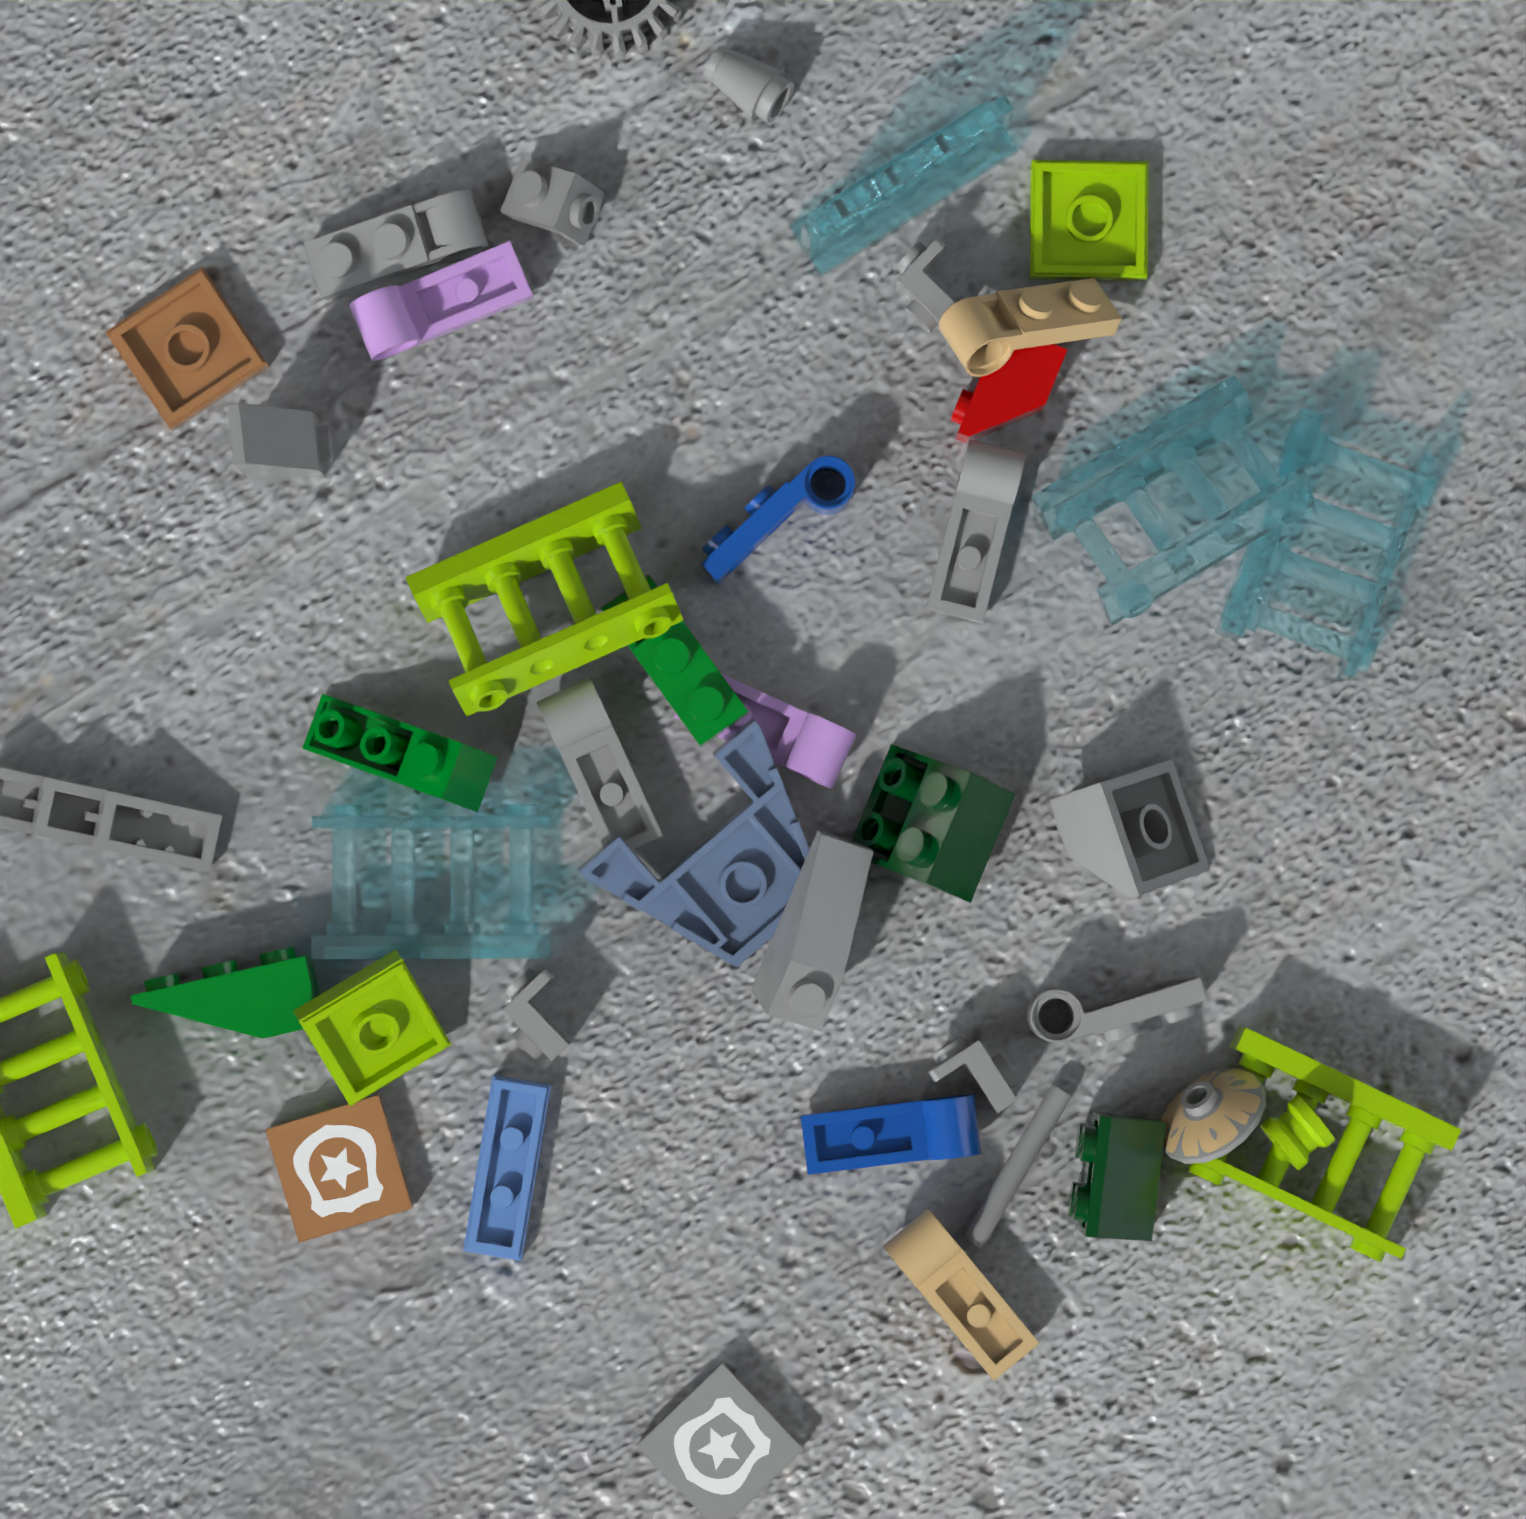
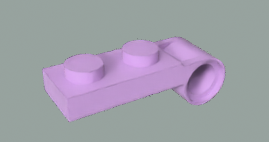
M508 241L404 285H390L369 292L352 301L349 307L372 361H376L439 338L531 300L534 297L513 246Z
M722 674L749 714L717 737L727 741L753 718L761 727L775 764L832 789L857 735L829 720L800 710ZM675 713L674 718L680 720L678 715Z

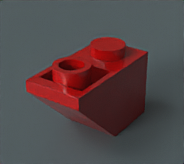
M1051 344L1014 350L1010 359L1000 369L980 377L974 392L963 388L950 421L961 425L955 439L968 443L969 439L976 440L1042 412L1068 349Z

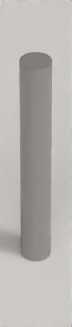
M1053 1084L1050 1086L964 1233L963 1238L982 1249L984 1248L1072 1095Z

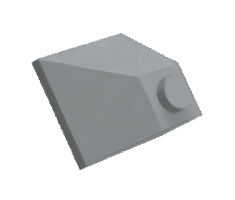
M1173 759L1049 800L1056 820V826L1062 837L1068 857L1130 899L1210 870Z

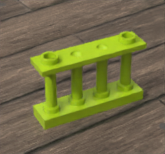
M622 481L405 577L427 623L439 618L444 619L465 669V673L448 681L466 717L479 711L485 712L496 709L512 696L638 640L658 637L665 633L670 626L684 620L668 583L655 589H650L627 538L628 534L642 529ZM605 546L629 600L596 614L573 560L594 549ZM551 570L575 624L542 638L519 584L540 573ZM497 594L520 648L487 662L465 608L488 596Z
M54 953L45 957L52 976L0 997V1023L62 998L75 1029L1 1061L0 1094L4 1092L3 1086L82 1052L85 1053L98 1084L18 1119L14 1115L6 1117L0 1103V1194L15 1229L47 1216L43 1204L49 1202V1195L130 1161L136 1177L156 1170L151 1159L158 1156V1149L153 1135L146 1123L137 1125L84 999L83 994L90 992L86 975L79 961L75 959L69 962L66 953ZM104 1107L108 1108L120 1140L40 1174L36 1169L28 1171L20 1151L27 1146V1140Z
M1239 1026L1230 1044V1048L1242 1053L1238 1063L1243 1066L1242 1069L1254 1073L1261 1084L1265 1077L1271 1079L1276 1069L1296 1079L1292 1090L1296 1091V1094L1313 1111H1315L1318 1102L1325 1104L1328 1095H1331L1350 1104L1345 1115L1351 1118L1311 1203L1279 1188L1290 1162L1274 1144H1272L1257 1177L1225 1163L1229 1153L1206 1163H1193L1188 1171L1218 1186H1221L1225 1176L1341 1230L1353 1236L1349 1248L1382 1263L1386 1252L1402 1259L1406 1248L1387 1240L1389 1231L1425 1154L1432 1155L1436 1145L1452 1151L1462 1129L1249 1028ZM1382 1120L1403 1129L1399 1140L1404 1142L1369 1220L1365 1228H1362L1333 1214V1211L1371 1129L1378 1130Z

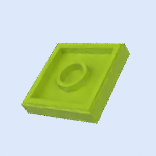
M1031 160L1029 279L1082 280L1095 278L1096 280L1146 281L1148 266L1149 161Z
M396 949L293 1011L350 1106L452 1045Z

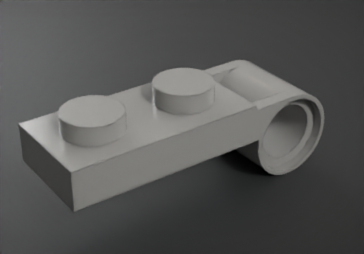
M469 189L445 193L304 242L320 298L325 300L336 298L436 262L447 263L479 254L489 247L472 190Z
M969 439L925 610L983 624L1012 507L1020 484L1026 453Z
M591 677L537 701L544 721L564 760L602 846L617 834L620 835L632 850L663 837Z
M1192 977L1084 1012L1078 999L1071 993L1059 989H1046L1031 999L1027 1007L1026 1018L1030 1030L1040 1039L1051 1043H1062L1088 1034L1095 1036L1104 1033L1106 1042L1109 1043L1140 1033L1137 1022L1160 1015L1163 1025L1197 1015L1194 1004L1208 999L1201 977ZM1058 998L1068 1005L1071 1013L1070 1022L1064 1030L1057 1033H1049L1039 1022V1010L1046 1001Z

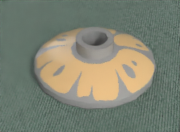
M1238 1067L1221 1068L1197 1077L1180 1089L1165 1107L1160 1119L1166 1122L1164 1150L1170 1158L1184 1164L1206 1163L1228 1154L1243 1143L1258 1126L1266 1107L1265 1088L1254 1073Z

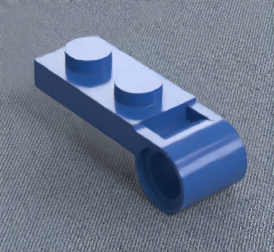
M822 456L813 460L789 484L785 482L777 491L770 484L767 485L744 508L751 516L733 532L726 525L702 548L708 555L701 563L702 569L719 585L803 503L813 511L823 515L836 514L842 511L850 503L855 487V477L850 466L838 457ZM822 471H833L839 474L845 484V490L842 495L830 501L818 498L811 489V481L816 474Z
M974 1094L800 1115L808 1175L923 1160L954 1159L982 1154Z

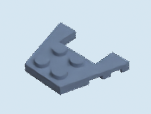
M753 718L713 752L717 760L748 794L751 801L665 875L657 879L619 834L614 836L578 867V872L586 880L608 890L621 898L622 901L671 927L673 931L736 968L773 937L810 850L761 727Z

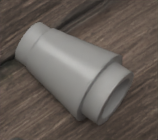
M719 46L712 53L704 68V76L712 80L713 84L753 121L761 118L768 123L773 122L782 113L793 93L794 83L785 78V71L783 69L736 51H730L724 46Z

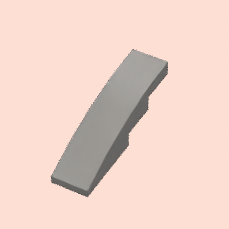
M0 767V828L208 873L211 871L223 815Z

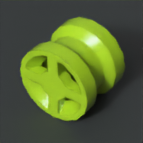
M1297 1094L1287 1102V1110L1278 1118L1269 1117L1260 1124L1262 1130L1272 1143L1298 1171L1308 1164V1157L1317 1147L1327 1148L1335 1141L1334 1136L1322 1120Z

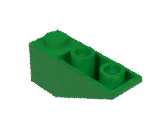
M322 694L302 747L304 750L477 813L498 759L494 755L464 743Z
M294 947L259 954L261 966L240 971L238 970L236 960L202 967L204 979L183 984L180 982L179 973L144 980L146 992L130 996L133 1005L263 1039L304 1030L293 1011L319 996L320 993L311 955L296 958Z

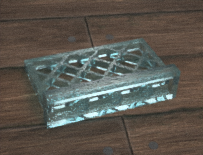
M1002 95L991 103H988L986 100L790 224L789 229L820 278L1017 154L1018 148L1008 134L1014 108L1006 95Z

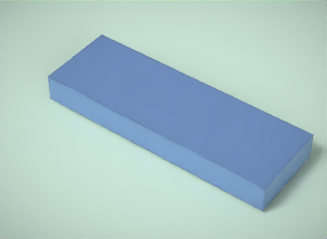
M492 1075L463 1251L520 1261L523 1259L552 1084Z

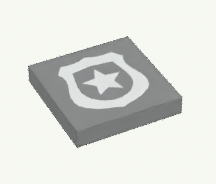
M723 1361L636 1445L705 1519H732L804 1450V1447Z

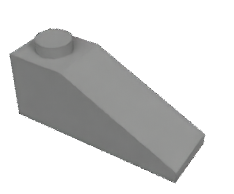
M245 403L227 404L233 465L254 484L325 477L323 462L333 461L331 432L329 425H319V418L312 411Z
M817 830L751 988L752 993L767 1015L818 1031L822 1030L844 978L874 852L870 847Z

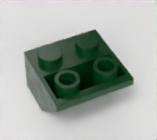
M891 744L851 841L870 847L874 851L871 863L971 903L1016 794L972 772Z
M1091 1111L1089 1124L1079 1123L1075 1158H1080V1161H1084L1082 1183L1072 1181L1068 1203V1217H1072V1221H1077L1076 1228L1084 1236L1152 1241L1166 1122L1158 1119Z

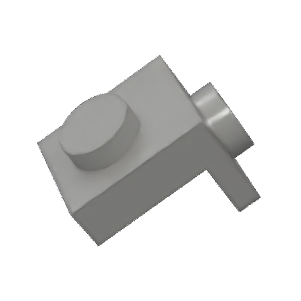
M521 158L500 212L512 220L556 232L573 243L585 245L592 227L598 221L604 192L577 173Z
M936 238L928 248L921 242H918L896 266L902 274L896 281L895 289L910 302L905 310L919 326L929 333L935 327L940 331L939 321L942 315L955 303L926 275L927 271L944 255L946 245L939 238Z
M530 968L525 971L504 992L512 1001L502 1010L519 1027L512 1034L515 1040L535 1060L544 1053L553 1061L571 1042L531 1002L556 977L548 968H545L538 976Z
M959 1036L932 1054L937 1064L928 1069L927 1072L934 1082H937L965 1064L995 1112L999 1113L1018 1101L1011 1091V1088L1019 1083L1014 1072L1001 1053L991 1059L978 1039L966 1044L962 1036Z

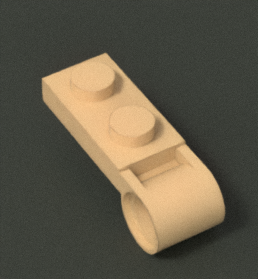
M1089 278L996 291V294L964 298L954 303L944 312L939 321V329L967 373L974 377H982L1000 369L1010 359L1013 351L1017 349L1115 335L1122 317L1096 279Z
M929 1208L883 1245V1248L914 1286L918 1288L993 1381L1039 1344L1034 1335Z

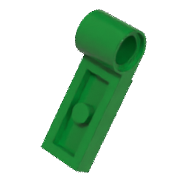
M647 574L645 578L649 584L650 589L652 590L657 588V584L654 582L651 576ZM623 591L600 608L602 612L628 601L629 598L626 591ZM683 621L670 626L665 633L651 639L643 638L627 645L701 748L749 714Z

